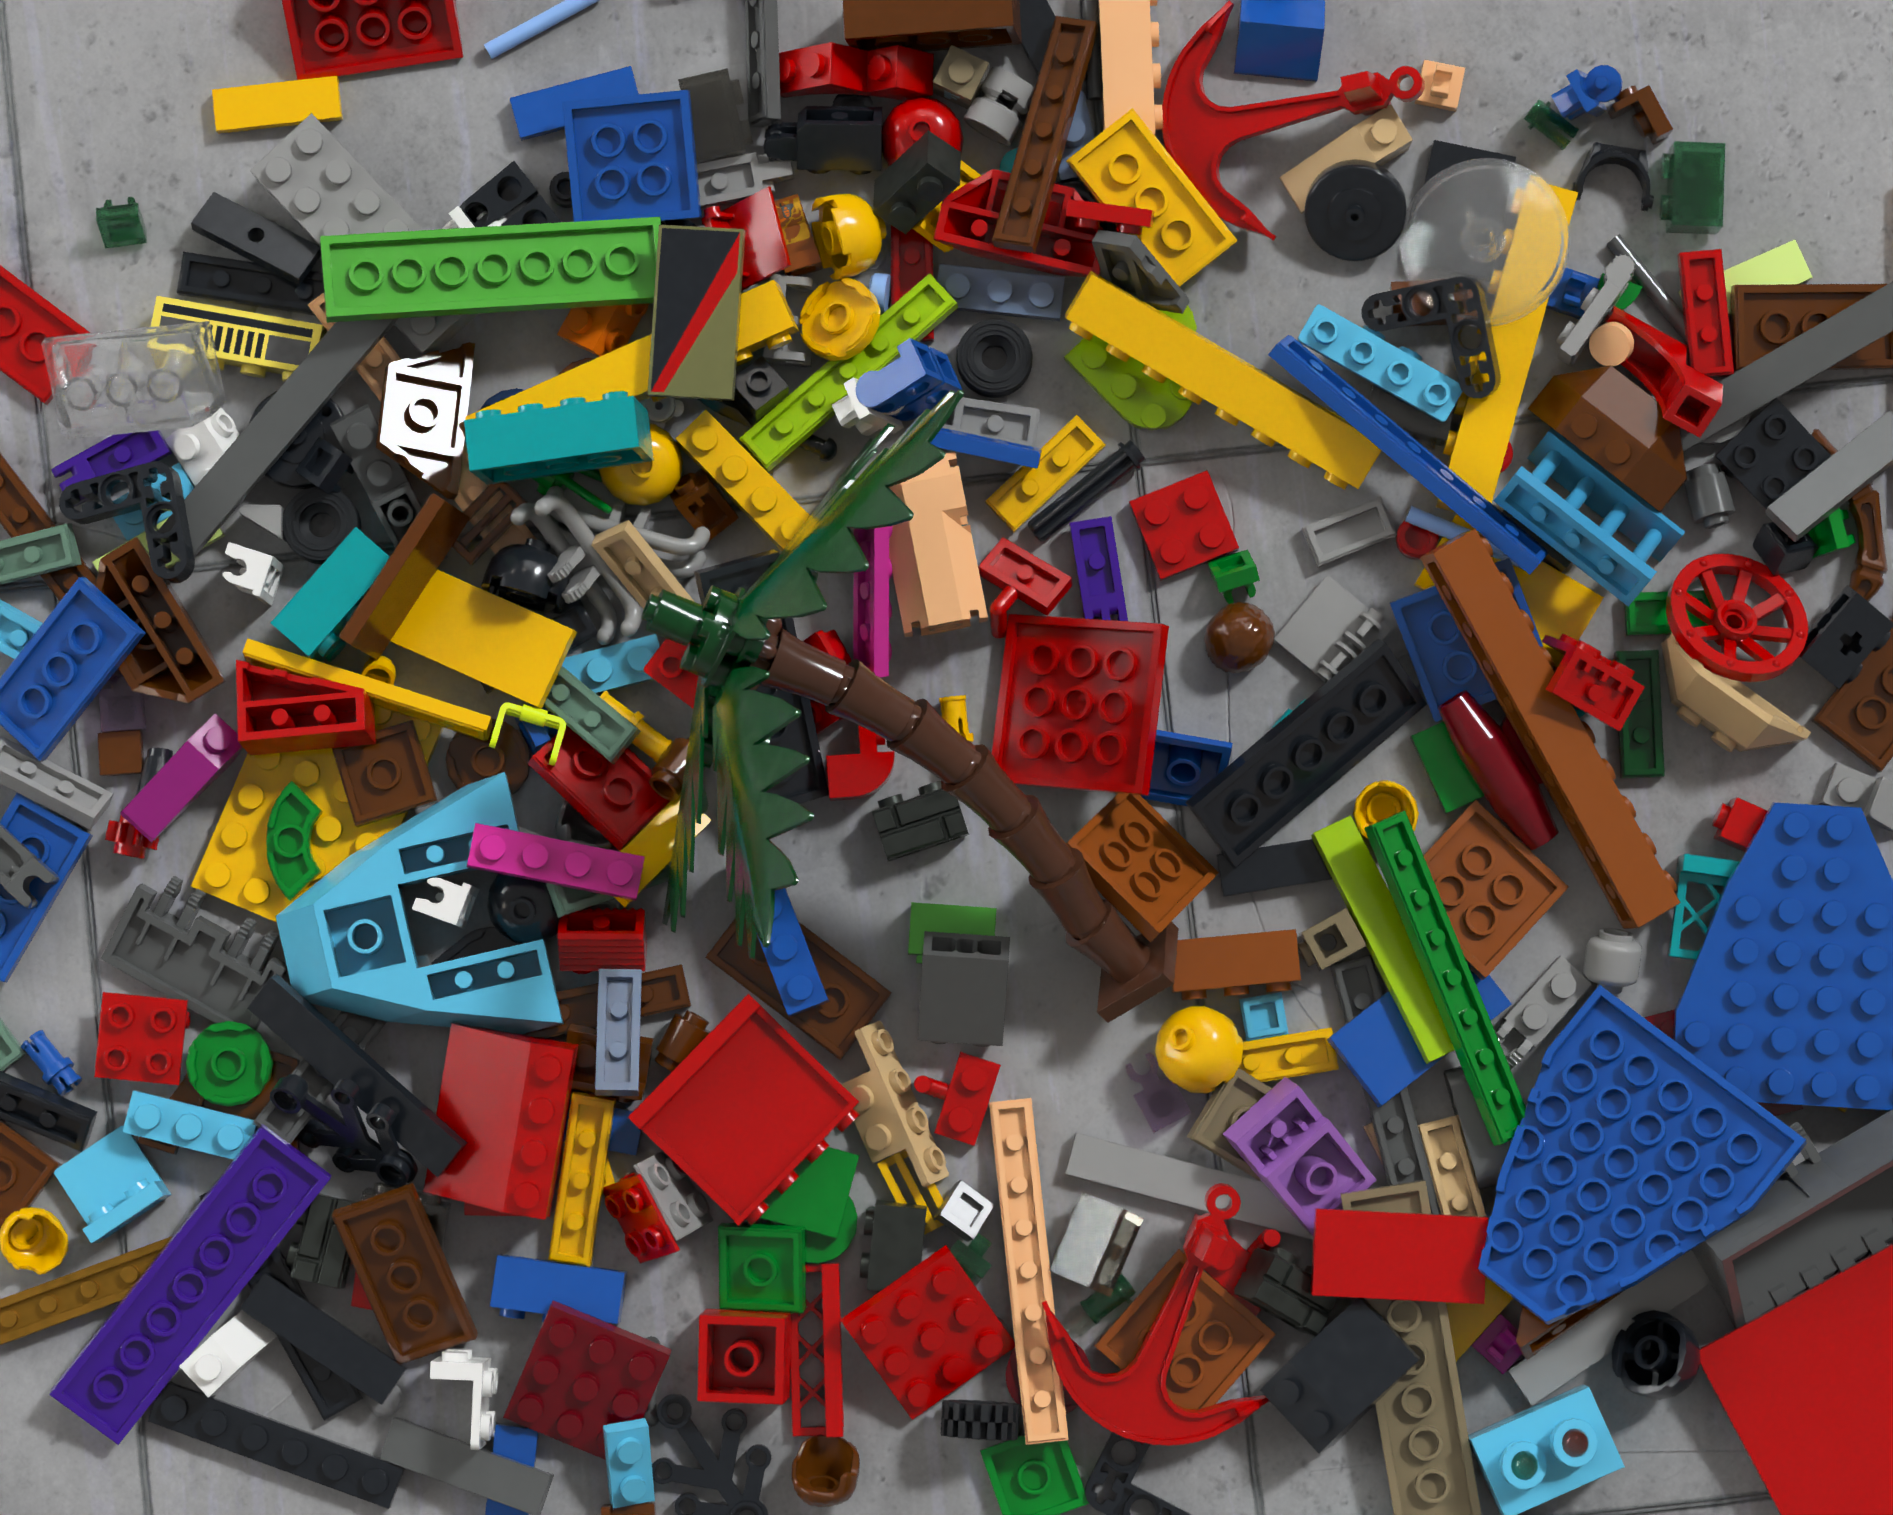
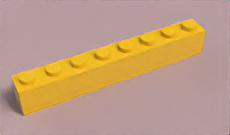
M1529 179L1524 191L1517 189L1510 210L1511 214L1517 215L1513 231L1505 229L1499 249L1500 254L1506 255L1502 271L1494 269L1487 292L1495 295L1491 311L1488 310L1501 382L1498 389L1492 395L1484 398H1472L1464 392L1461 393L1454 410V414L1461 415L1457 431L1449 429L1442 453L1450 456L1447 467L1491 504L1578 192ZM1477 328L1476 333L1481 334V331ZM1485 352L1476 356H1469L1468 363L1475 361L1477 370L1476 374L1472 376L1471 384H1478L1481 391H1483V383L1489 381L1488 373H1481L1478 366V360L1486 359ZM1438 498L1436 508L1454 512Z
M1093 271L1089 272L1065 313L1066 319L1072 322L1069 329L1089 341L1093 335L1108 343L1105 350L1124 362H1127L1130 356L1145 364L1141 371L1160 383H1164L1166 378L1174 381L1181 386L1178 393L1198 405L1201 404L1203 399L1218 407L1214 414L1234 426H1237L1239 421L1254 428L1251 433L1254 438L1270 447H1273L1275 442L1290 449L1287 455L1290 459L1308 469L1312 463L1326 470L1323 477L1344 490L1348 484L1359 489L1382 451L1344 418Z
M771 280L741 294L737 366L753 359L752 352L764 346H767L769 350H774L792 341L790 335L799 332L781 287L775 280ZM652 334L479 411L496 409L501 410V414L516 413L519 406L533 403L543 404L544 408L558 407L561 400L574 397H583L586 399V402L600 401L603 394L615 391L628 392V396H634L639 402L650 397L653 402L665 399L667 397L647 395ZM477 412L465 416V420L475 419V413Z

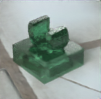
M128 197V204L113 206L110 199L105 201L104 207L96 208V221L105 249L147 243V230L139 204L136 203L134 197Z
M980 1233L976 1235L969 1246L957 1240L950 1248V1251L975 1286L992 1266L982 1258L992 1242Z

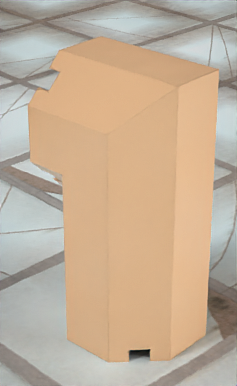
M955 451L945 454L941 461L924 473L889 487L914 513L910 521L893 525L892 535L889 538V558L892 563V575L904 637H913L912 628H920L921 636L970 627L971 617L977 615L979 624L988 621L970 525H966L968 524V511L959 466H957Z

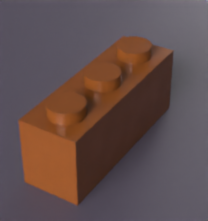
M1296 929L1178 940L1174 984L1171 985V993L1181 992L1182 1000L1207 998L1206 990L1223 989L1224 996L1250 994L1249 986L1266 985L1267 993L1292 990L1291 982L1301 980Z

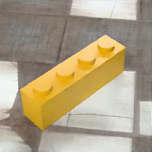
M705 409L675 438L679 447L783 551L810 515Z

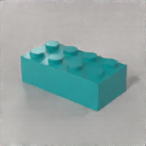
M625 391L605 393L602 395V400L586 402V399L583 397L567 398L560 401V406L544 408L543 404L539 403L525 404L518 407V412L501 414V410L496 409L483 410L475 413V419L464 420L469 470L487 485L654 461L648 410L634 396H628V392Z

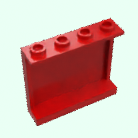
M747 994L628 1118L714 1200L738 1226H741L745 1220L752 1226L769 1209V1206L764 1201L775 1190L782 1195L800 1177L794 1170L805 1159L812 1164L830 1146L824 1139L835 1128L842 1133L860 1115L854 1109L860 1102L751 995Z

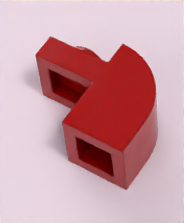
M858 725L859 754L826 756L830 801L862 799L873 795L887 783L894 768L895 752H878L877 745H886L883 737Z

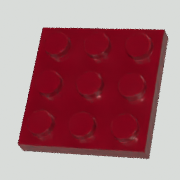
M553 1300L503 1418L606 1460L603 1425L644 1417L672 1349Z

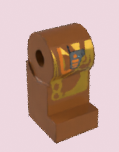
M798 194L775 200L791 266L783 269L785 276H802L822 270V262Z

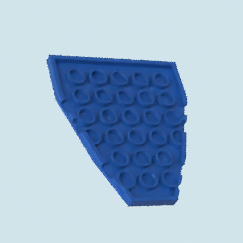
M1773 802L1763 818L1762 825L1748 844L1740 863L1724 886L1705 933V940L1697 960L1693 963L1690 971L1691 975L1674 1011L1673 1040L1755 1102L1892 1110L1893 880L1862 808Z
M1599 985L1544 1054L1537 1081L1527 1099L1528 1104L1525 1110V1117L1522 1118L1520 1126L1518 1125L1499 1173L1492 1215L1489 1217L1486 1231L1487 1238L1485 1247L1482 1249L1478 1269L1484 1276L1545 1324H1552L1637 1285L1753 1211L1807 1144L1806 1139Z

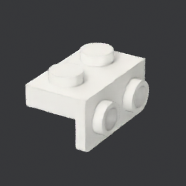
M215 407L194 414L167 437L165 441L196 487L240 434L236 430L233 419L225 413L223 408Z

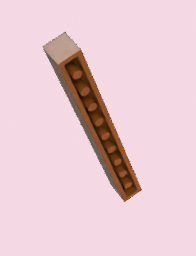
M1476 529L1461 533L1421 556L1420 559L1623 929L1640 928L1680 903L1675 894L1677 891L1676 883L1672 876L1666 870H1662L1655 857L1657 854L1656 847L1651 838L1646 833H1642L1634 819L1636 817L1635 808L1626 796L1621 795L1614 782L1616 780L1615 772L1606 759L1601 758L1595 748L1594 743L1596 739L1589 725L1580 720L1573 705L1545 690L1554 675L1553 669L1555 664L1553 658L1544 647H1540L1532 633L1534 625L1531 618L1523 609H1519L1512 596L1514 589L1509 578L1503 572L1498 571L1491 558L1493 557V550L1490 543L1483 535L1478 534Z

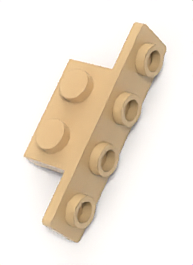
M881 1021L855 1030V1036L867 1060L870 1071L841 1085L860 1102L854 1108L860 1114L854 1120V1123L872 1164L906 1149L923 1187L948 1177L949 1172L946 1168L945 1156L934 1141L928 1127V1118L918 1105L911 1089L910 1077L902 1068L895 1053L891 1035L885 1030Z

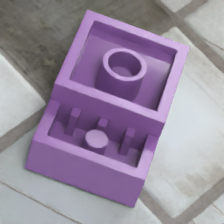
M1286 1077L1223 1133L1224 1137L1254 1173L1312 1236L1314 1234L1315 1208L1343 1210L1340 1193L1368 1189L1377 1180L1331 1121L1322 1116L1299 1085Z

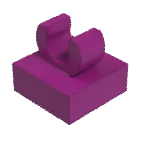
M1501 1314L1492 1321L1471 1345L1501 1374H1504L1522 1355L1516 1342L1518 1329Z

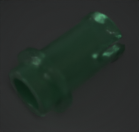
M1538 99L1524 117V120L1529 123L1527 128L1530 130L1533 127L1557 144L1561 150H1564L1571 141L1559 133L1557 129H1561L1568 136L1574 138L1579 128L1572 125L1550 108V101L1544 103Z
M1122 1272L1116 1277L1113 1274L1108 1276L1110 1279L1108 1283L1085 1300L1080 1301L1081 1306L1095 1324H1098L1101 1319L1125 1301L1130 1304L1132 1302L1131 1297L1137 1293Z

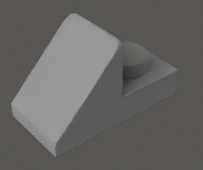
M1835 763L1819 803L1826 806L1860 807L1868 823L1893 832V781L1883 776L1875 778L1840 763Z

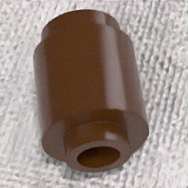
M689 738L674 739L651 770L650 786L658 795L670 801H676L681 796Z
M689 1010L686 1011L684 1016L675 1013L656 1047V1050L659 1052L654 1060L666 1069L673 1071L710 1033L706 1029L709 1021Z

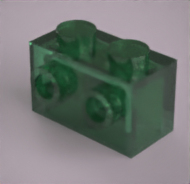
M1674 141L1668 153L1662 154L1661 179L1668 180L1667 195H1661L1659 217L1660 220H1666V233L1716 235L1723 227L1725 143Z

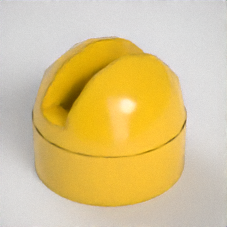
M380 656L378 660L371 657L364 664L361 675L394 685L396 669L393 662L385 656Z

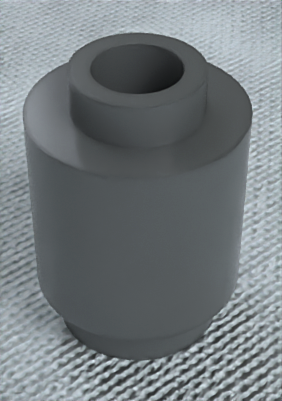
M1716 463L1699 466L1687 471V482L1684 483L1694 523H1703L1705 529L1728 524V516L1736 511L1726 474L1720 472L1719 465Z

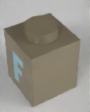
M951 45L933 81V93L969 109L974 98L978 97L981 86L989 73V62Z

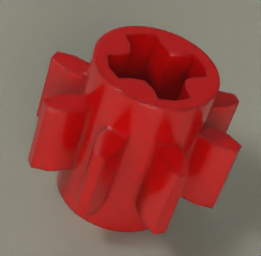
M120 815L119 822L109 820L105 840L115 842L113 849L115 854L145 859L147 848L157 850L160 835L151 843Z

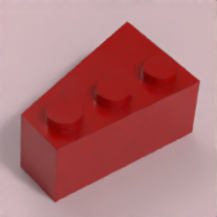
M236 660L238 742L250 756L376 744L375 706L363 688L315 677L310 679L289 674L284 670L276 668L274 670L250 665L249 662Z

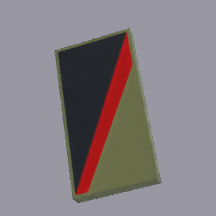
M659 225L647 395L653 397L734 401L745 246L744 229Z

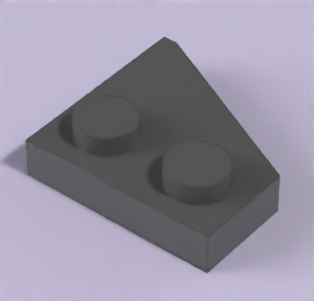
M1098 230L1092 240V244L1103 278L1158 310L1183 314L1189 304L1188 297L1136 235Z

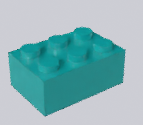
M355 527L271 621V624L311 659L320 662L326 659L331 662L346 645V642L339 638V634L390 556Z

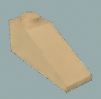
M1390 104L1387 108H1383L1353 126L1280 176L1279 179L1302 214L1305 212L1308 190L1323 170L1335 163L1354 159L1366 160L1383 166L1408 151L1413 139Z

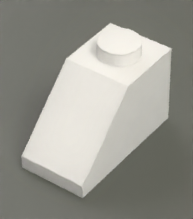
M241 1310L211 1335L179 1367L209 1398L217 1395L277 1335L271 1329Z

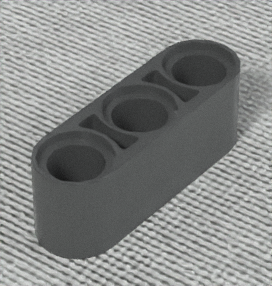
M1462 1067L1444 1070V1078L1454 1115H1458L1466 1149L1469 1152L1468 1156L1472 1163L1478 1189L1481 1190L1497 1185L1499 1173L1511 1141L1493 1146Z

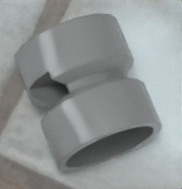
M992 67L981 86L984 94L983 97L974 98L964 116V121L985 137L997 143L1010 146L1022 126L1019 119L1020 115H1028L1035 88L1007 70ZM997 98L1009 104V107L1007 108L996 102Z

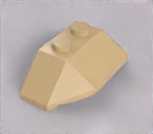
M1672 633L1661 643L1670 700L1672 704L1679 708L1676 714L1694 727L1702 724L1714 733L1711 739L1723 749L1732 752L1735 748L1739 752L1794 744L1806 740L1811 732L1740 681L1724 678L1705 669L1702 663L1692 659L1681 648Z

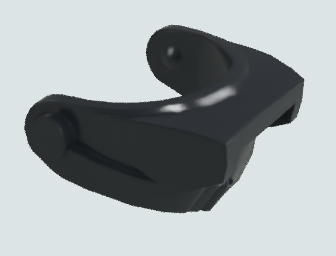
M1595 142L1587 154L1576 182L1572 184L1571 191L1578 192L1576 200L1581 199L1585 178L1590 171L1604 164H1617L1631 170L1639 180L1643 190L1641 211H1648V208L1652 209L1654 196L1650 195L1646 150Z

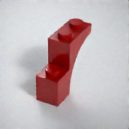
M834 42L779 53L780 97L849 94L905 101L911 98L933 96L934 54L899 45L866 51Z
M1613 306L1602 325L1607 322L1621 323L1630 330L1634 339L1633 352L1621 365L1636 376L1653 394L1661 407L1664 419L1700 438L1722 405L1723 384L1686 365L1687 345Z

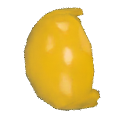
M1381 780L1367 785L1356 797L1353 817L1361 835L1368 839L1365 827L1403 811L1406 812L1412 829L1415 831L1419 813L1416 800L1408 789L1396 782Z
M26 1207L14 1211L5 1219L0 1229V1251L15 1269L32 1270L38 1275L46 1274L59 1266L68 1252V1235L60 1220L51 1212L43 1208Z

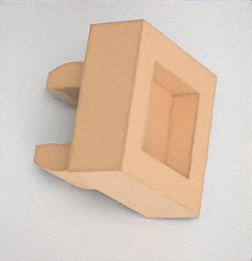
M1424 60L1421 75L1425 81V89L1422 95L1415 100V104L1456 112L1465 68Z

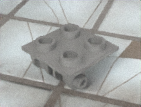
M1327 575L1275 636L1274 640L1326 683L1378 638L1383 641L1393 628L1383 621L1384 617L1373 608H1367Z
M664 1151L633 1166L637 1174H641L676 1241L713 1221L706 1198L695 1189L688 1175Z

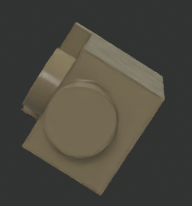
M1347 908L1299 933L1303 941L1298 944V950L1308 967L1316 964L1319 971L1367 946ZM1329 934L1334 937L1336 944L1332 950H1324L1321 947L1320 939L1323 935Z

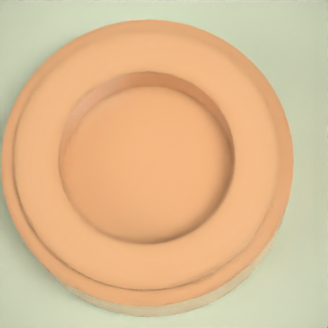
M1607 322L1594 330L1589 339V350L1592 357L1604 366L1621 364L1629 358L1634 349L1632 333L1626 326L1618 322Z

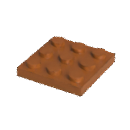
M1118 793L1066 843L1070 848H1076L1082 852L1089 875L1096 889L1150 942L1219 874L1141 795Z
M1474 800L1423 855L1469 969L1481 980H1484L1569 888L1477 800Z
M1177 1249L1094 1345L1121 1370L1126 1368L1135 1358L1186 1262V1256L1180 1249ZM1204 1270L1166 1377V1389L1170 1399L1185 1409L1194 1410L1216 1404L1276 1335Z

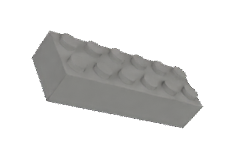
M312 113L250 170L256 180L319 246L320 236L422 230ZM478 314L399 318L394 325L423 355L440 350Z

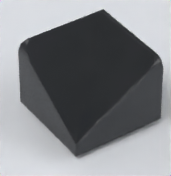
M1774 522L1763 524L1753 542V548L1773 575L1807 568L1818 549V546L1808 533L1794 542Z

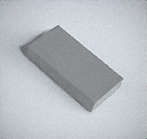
M1381 496L1302 527L1317 568L1394 538L1397 535Z

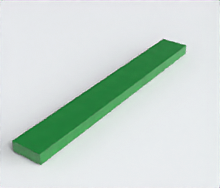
M1405 811L1399 812L1364 829L1493 1146L1502 1145L1513 1139L1517 1126H1520L1522 1118L1525 1117L1526 1106Z

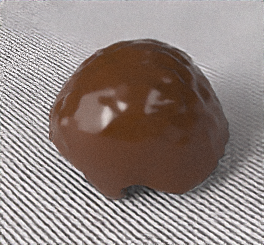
M1247 602L1230 603L1222 608L1207 625L1204 637L1206 652L1216 668L1222 669L1226 673L1250 671L1267 658L1274 643L1275 631L1270 618L1256 605Z
M826 1435L812 1436L803 1441L796 1458L792 1462V1483L800 1499L806 1504L816 1507H831L847 1501L855 1491L859 1476L860 1458L856 1446L844 1438L826 1437Z

